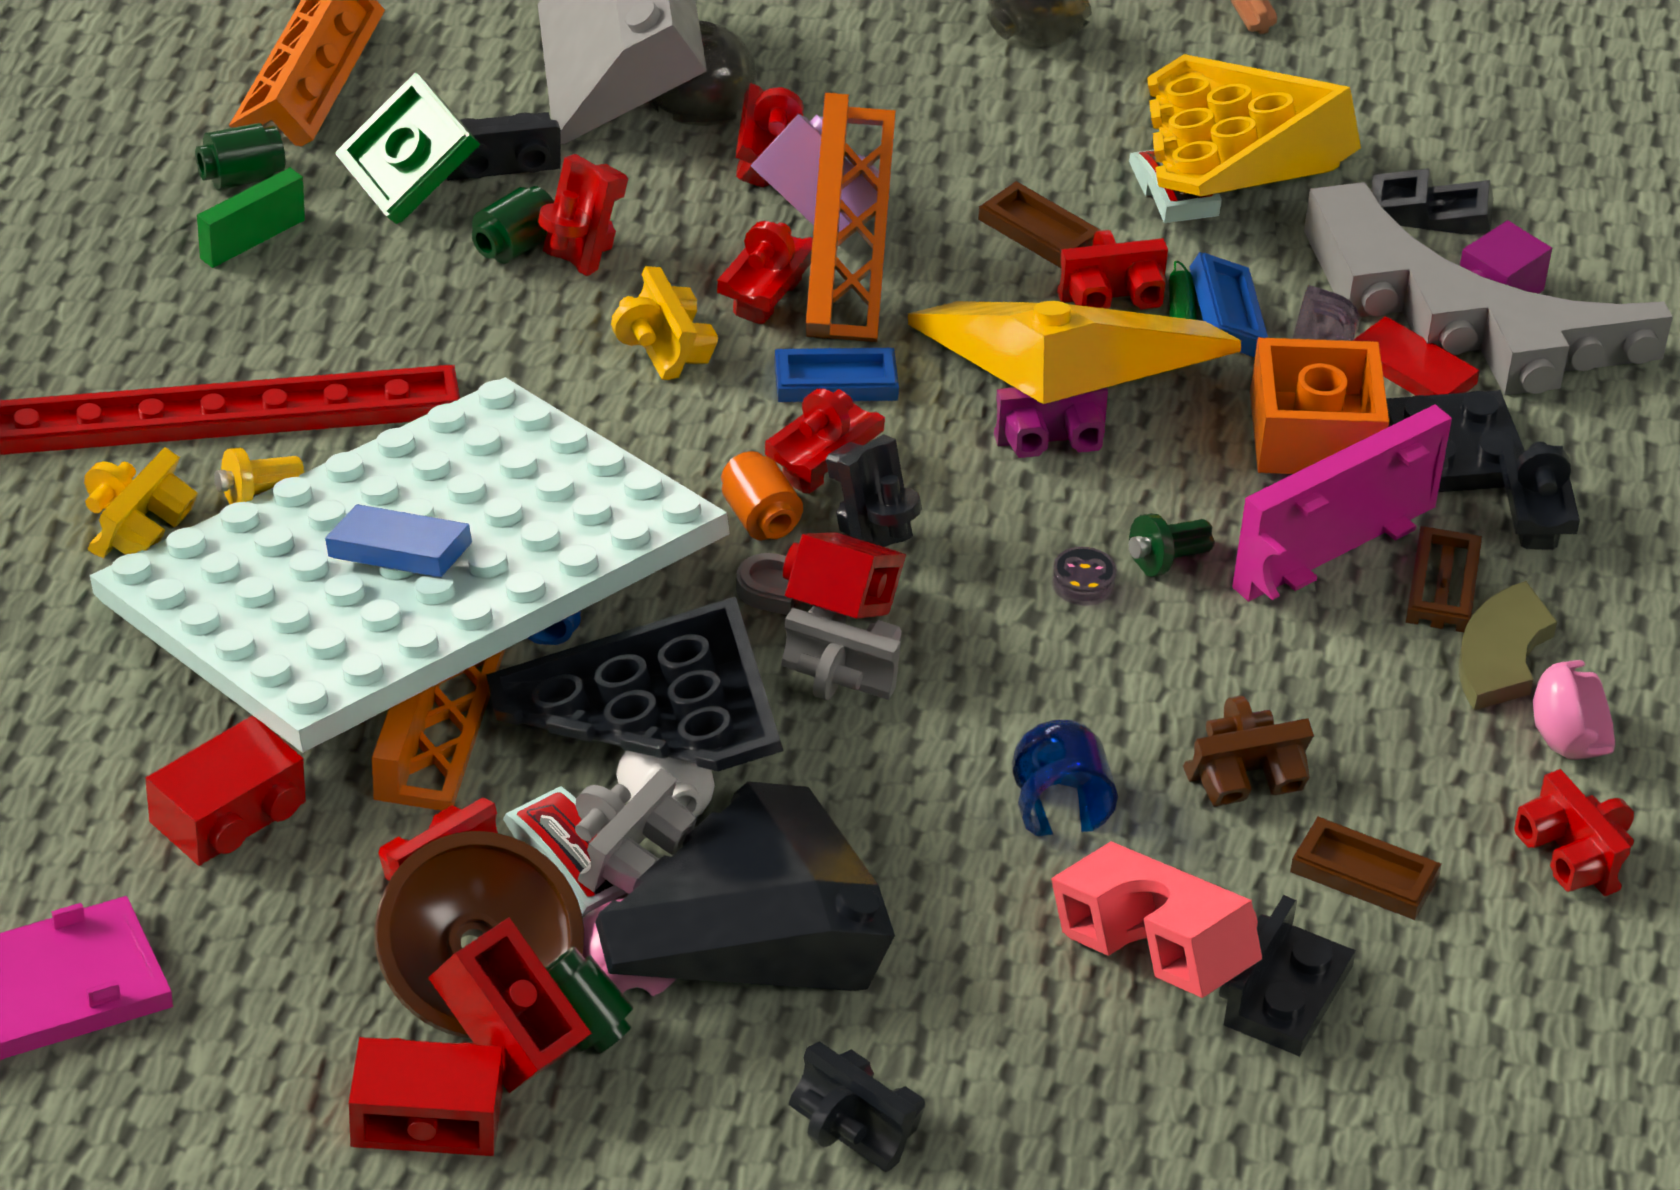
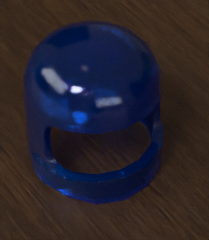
M1050 720L1040 723L1026 732L1017 743L1012 760V773L1016 785L1021 789L1018 805L1025 828L1035 836L1053 835L1039 796L1049 786L1057 784L1077 788L1081 832L1094 831L1107 822L1116 809L1118 793L1103 744L1093 731L1085 724L1073 720Z

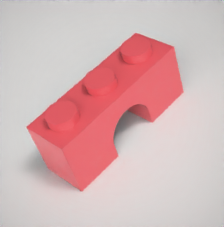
M1112 841L1051 878L1062 932L1066 936L1107 956L1131 942L1147 938L1155 977L1201 998H1204L1262 960L1257 932L1258 920L1253 909L1252 900Z

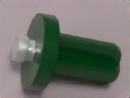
M1143 514L1134 519L1129 534V551L1132 558L1146 576L1151 577L1168 572L1174 558L1210 552L1215 544L1212 536V525L1205 519L1168 525L1158 514Z

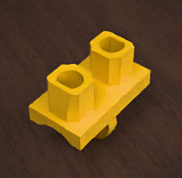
M645 266L642 273L644 281L642 292L637 298L627 296L620 301L619 307L612 316V330L616 338L623 344L644 346L662 380L679 378L685 363H709L718 343V335L711 324L693 323L697 313V298L690 287L671 286L661 267Z
M164 447L134 480L132 478L136 475V470L128 462L124 461L119 466L105 461L95 463L85 474L84 484L90 495L85 500V504L94 513H100L103 509L105 510L99 518L102 531L90 542L88 551L102 558L114 547L125 555L137 553L141 550L147 551L150 546L162 540L165 532L164 528L145 516L149 510L173 527H176L193 508L198 492L174 475L180 459L178 455Z

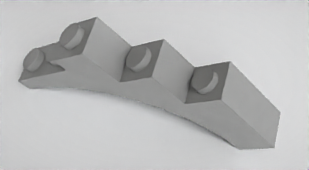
M1365 182L1310 188L1304 233L1346 318L1383 316L1388 313L1403 312L1411 330L1422 336L1427 344L1434 343L1453 355L1481 350L1504 396L1521 393L1537 394L1547 390L1560 389L1563 374L1566 371H1588L1598 367L1630 363L1643 364L1664 358L1673 318L1664 301L1627 304L1572 301L1511 287L1484 278L1441 257L1410 236L1383 210Z

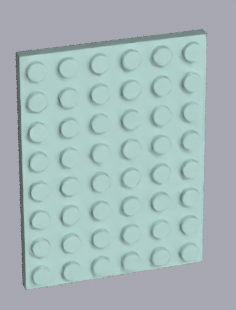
M504 377L500 380L484 383L477 391L458 399V401L438 405L432 408L427 415L402 427L388 429L379 434L376 439L349 452L335 454L326 463L299 475V477L285 478L277 482L273 488L253 497L251 501L230 504L219 514L192 527L178 529L169 534L167 539L150 546L147 551L141 550L137 553L123 555L117 558L112 565L89 576L93 594L103 604L304 753L730 533L727 512ZM356 504L469 523L472 543L440 578L328 557L325 537Z

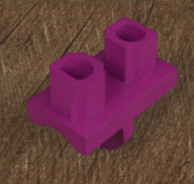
M1015 387L997 389V422L994 428L997 446L1011 445L1018 458L1040 456L1048 449V442L1069 440L1071 447L1076 449L1078 453L1099 451L1103 446L1108 388L1046 404L1038 402Z

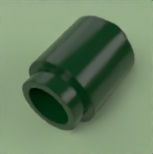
M261 123L205 133L203 145L197 146L195 150L197 168L202 180H212L217 190L264 181L272 177L273 173L284 171L286 165L284 146L278 129L275 126L263 127Z
M532 186L529 189L525 187L515 189L473 216L472 241L474 246L485 258H493L501 264L512 261L545 241L548 232L540 227L538 218L541 207L554 203V200L544 189L538 186Z
M574 946L545 967L592 1033L575 1046L578 1052L593 1046L598 1054H601L618 1042L631 1029L630 1024L625 1018L634 1007L591 955L584 958Z

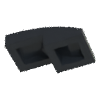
M1429 168L1373 175L1371 192L1383 210L1400 226L1457 234H1478L1491 231L1494 198L1490 180L1433 186Z

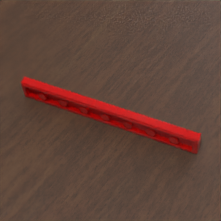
M440 365L0 400V455L412 422L427 415L432 408L438 405L458 401L460 394L455 365Z

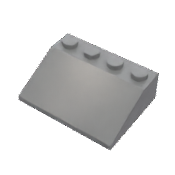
M541 0L538 3L551 120H557L559 123L561 144H566L707 71L696 0Z

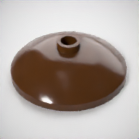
M469 831L444 836L426 844L400 865L386 886L378 905L374 928L375 948L380 969L387 984L402 1005L424 1023L451 1035L470 1038L428 977L454 953L462 949L461 938L468 935L478 938L508 917L513 921L544 967L574 946L583 955V918L571 885L548 857L529 844L511 836L486 831Z

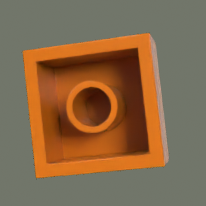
M1258 337L1250 388L1258 473L1294 474L1388 428L1389 416L1379 342Z

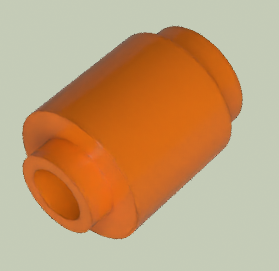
M748 451L735 456L726 464L721 475L723 483L722 493L749 535L759 541L769 538L779 539L788 535L801 519L803 502L776 462L759 452Z

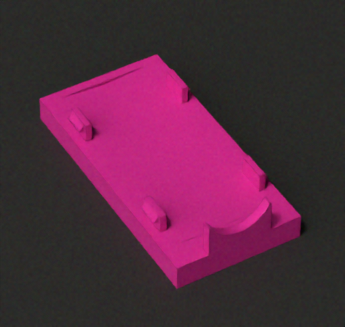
M1435 404L1246 497L1232 588L1248 602L1263 594L1274 600L1280 597L1276 589L1277 587L1286 583L1294 591H1297L1317 581V575L1311 571L1312 569L1384 533H1387L1396 541L1415 531L1417 525L1411 519L1436 506L1452 418Z
M127 896L86 908L83 907L82 902L51 911L52 918L0 933V1060L173 1007L172 991Z

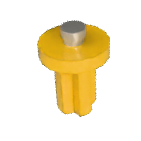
M229 448L223 454L221 470H216L215 486L218 492H224L229 504L253 500L254 495L273 488L277 482L285 478L299 477V475L304 473V466L301 458L298 456L250 460L243 448Z

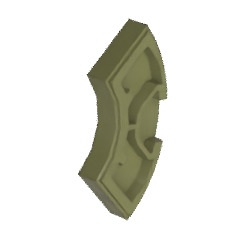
M1527 581L1512 585L1490 597L1476 610L1466 626L1461 643L1458 668L1462 689L1474 711L1531 694L1534 679L1526 664V657L1535 646L1554 637L1557 621Z

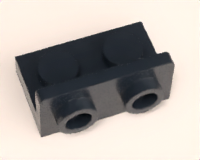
M524 112L513 116L461 119L460 121L480 145L447 177V181L561 169V130L558 121L551 120L549 112L534 114Z
M1283 895L1271 916L1262 913L1257 919V932L1262 960L1220 986L1219 996L1227 999L1223 1026L1300 1057L1353 967L1356 950L1294 926L1297 900Z

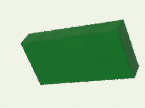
M290 167L197 215L200 259L214 268L305 220L303 176Z

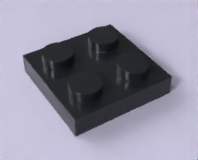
M1501 390L1386 398L1389 416L1388 427L1435 404L1452 418L1438 492L1503 488L1505 484L1499 461L1502 445H1513L1525 451Z

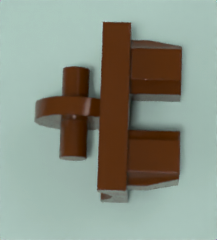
M1244 696L1229 697L1224 704V718L1208 720L1206 722L1208 736L1196 739L1193 760L1185 761L1183 765L1189 782L1202 781L1213 807L1246 800L1252 790L1246 772L1252 770H1264L1271 795L1302 791L1310 778L1305 752L1314 734L1309 718L1274 724L1273 715L1270 710L1252 712L1250 704Z

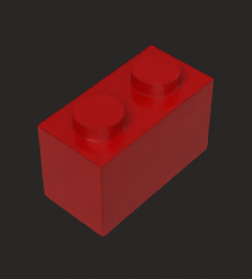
M837 532L802 534L800 543L794 542L785 558L783 579L789 581L784 596L856 619L888 615L892 607L906 554Z
M253 715L145 777L149 822L198 866L220 853L228 854L235 851L247 837L274 821L280 822L288 819L297 811L300 805L306 802L304 758Z
M510 917L454 953L428 977L474 1044L502 1046L503 1085L509 1094L562 1058L592 1034Z
M359 1037L348 1103L350 1147L494 1156L503 1093L502 1046L412 1041L401 1038Z

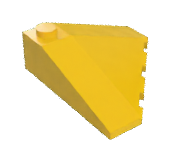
M1183 54L1147 77L1150 96L1156 97V99L1149 100L1153 128L1159 130V132L1152 133L1156 162L1163 163V166L1156 167L1159 187L1197 196H1206L1327 173L1338 168L1341 161L1361 149L1351 89L1348 86Z
M956 301L908 313V325L1042 404L1241 352V340L1206 321L1071 305L1059 301H1044L1040 303Z

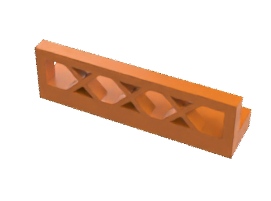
M301 0L229 126L234 128L254 123H261L263 125L272 120L295 146L302 147L313 141L385 9L377 0Z
M825 93L806 314V337L877 342L896 110L849 107V94ZM848 123L883 126L881 145L863 160L846 143ZM846 156L855 167L843 176ZM880 159L879 177L877 178L869 167ZM862 174L877 191V202L857 217L842 201V189ZM841 213L850 224L839 232ZM875 216L873 236L864 224ZM857 231L873 251L872 259L852 274L837 257V247ZM837 270L845 281L834 290L835 271ZM871 273L870 289L868 292L861 285L860 281ZM851 288L868 305L867 326L831 324L833 303Z
M505 649L389 708L372 755L373 800L440 811L451 805L454 806L490 698L486 674L499 670ZM483 665L482 671L480 673L477 667ZM465 673L475 684V691L450 701L439 688L440 684ZM434 702H436L439 707L432 710ZM468 710L467 716L465 718L462 712ZM450 718L461 731L460 736L435 747L424 734L425 729ZM419 747H420V749H421L424 753H421V754L417 755L418 749H419ZM453 755V758H452V761H451V764H450L446 758H448V757H450V756ZM432 764L446 777L442 791L406 785L410 774Z

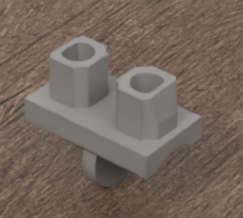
M815 605L808 612L796 608L791 609L785 618L784 628L786 629L787 638L781 666L813 676V694L815 697L826 701L830 700L836 692L838 685L887 700L890 699L897 682L902 633L899 626L878 620L875 623H871L866 630L847 625L845 615Z
M661 768L631 800L630 791L622 784H616L611 790L599 785H590L576 798V810L582 820L575 827V831L585 841H590L597 834L587 848L591 862L579 874L578 881L595 892L605 880H608L613 885L630 894L633 891L636 880L659 860V858L639 845L646 837L670 855L675 854L681 849L686 835L694 829L697 818L672 798L678 779Z

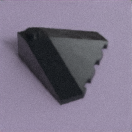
M736 596L486 674L494 712L498 721L515 725L527 724L548 729L549 733L588 742L596 740L622 746L623 750L665 759L670 757L696 763L697 767L718 772L784 751Z
M747 781L734 793L730 801L731 804L721 813L712 812L686 835L681 849L672 857L664 855L636 880L633 891L621 902L613 900L599 913L595 921L609 974L859 991L869 988L895 937L878 883L811 789L806 786Z

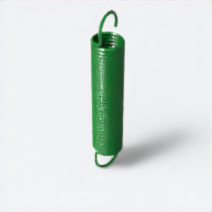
M1174 261V270L1169 276L1170 317L1196 320V292L1191 272L1180 261ZM1176 263L1180 264L1184 270L1176 271Z

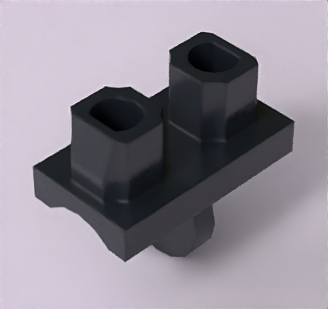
M882 434L865 445L848 442L828 454L826 463L829 477L841 482L844 498L836 512L840 532L882 547L905 542L913 537L910 521L920 515L922 505L919 493L904 487L895 438Z
M1541 441L1533 443L1530 449L1526 451L1520 450L1513 445H1502L1499 461L1515 534L1519 535L1521 547L1534 550H1553L1557 548L1560 534H1577L1580 523L1570 480L1571 464L1568 455L1563 450V446L1547 445Z
M820 1041L807 1047L803 1057L805 1063L804 1072L799 1084L791 1094L788 1105L810 1120L807 1131L808 1137L822 1147L831 1146L837 1140H840L881 1170L888 1172L900 1162L907 1139L918 1129L926 1105L924 1098L906 1086L890 1090L873 1078L874 1072L871 1069L870 1062L852 1049L838 1054Z

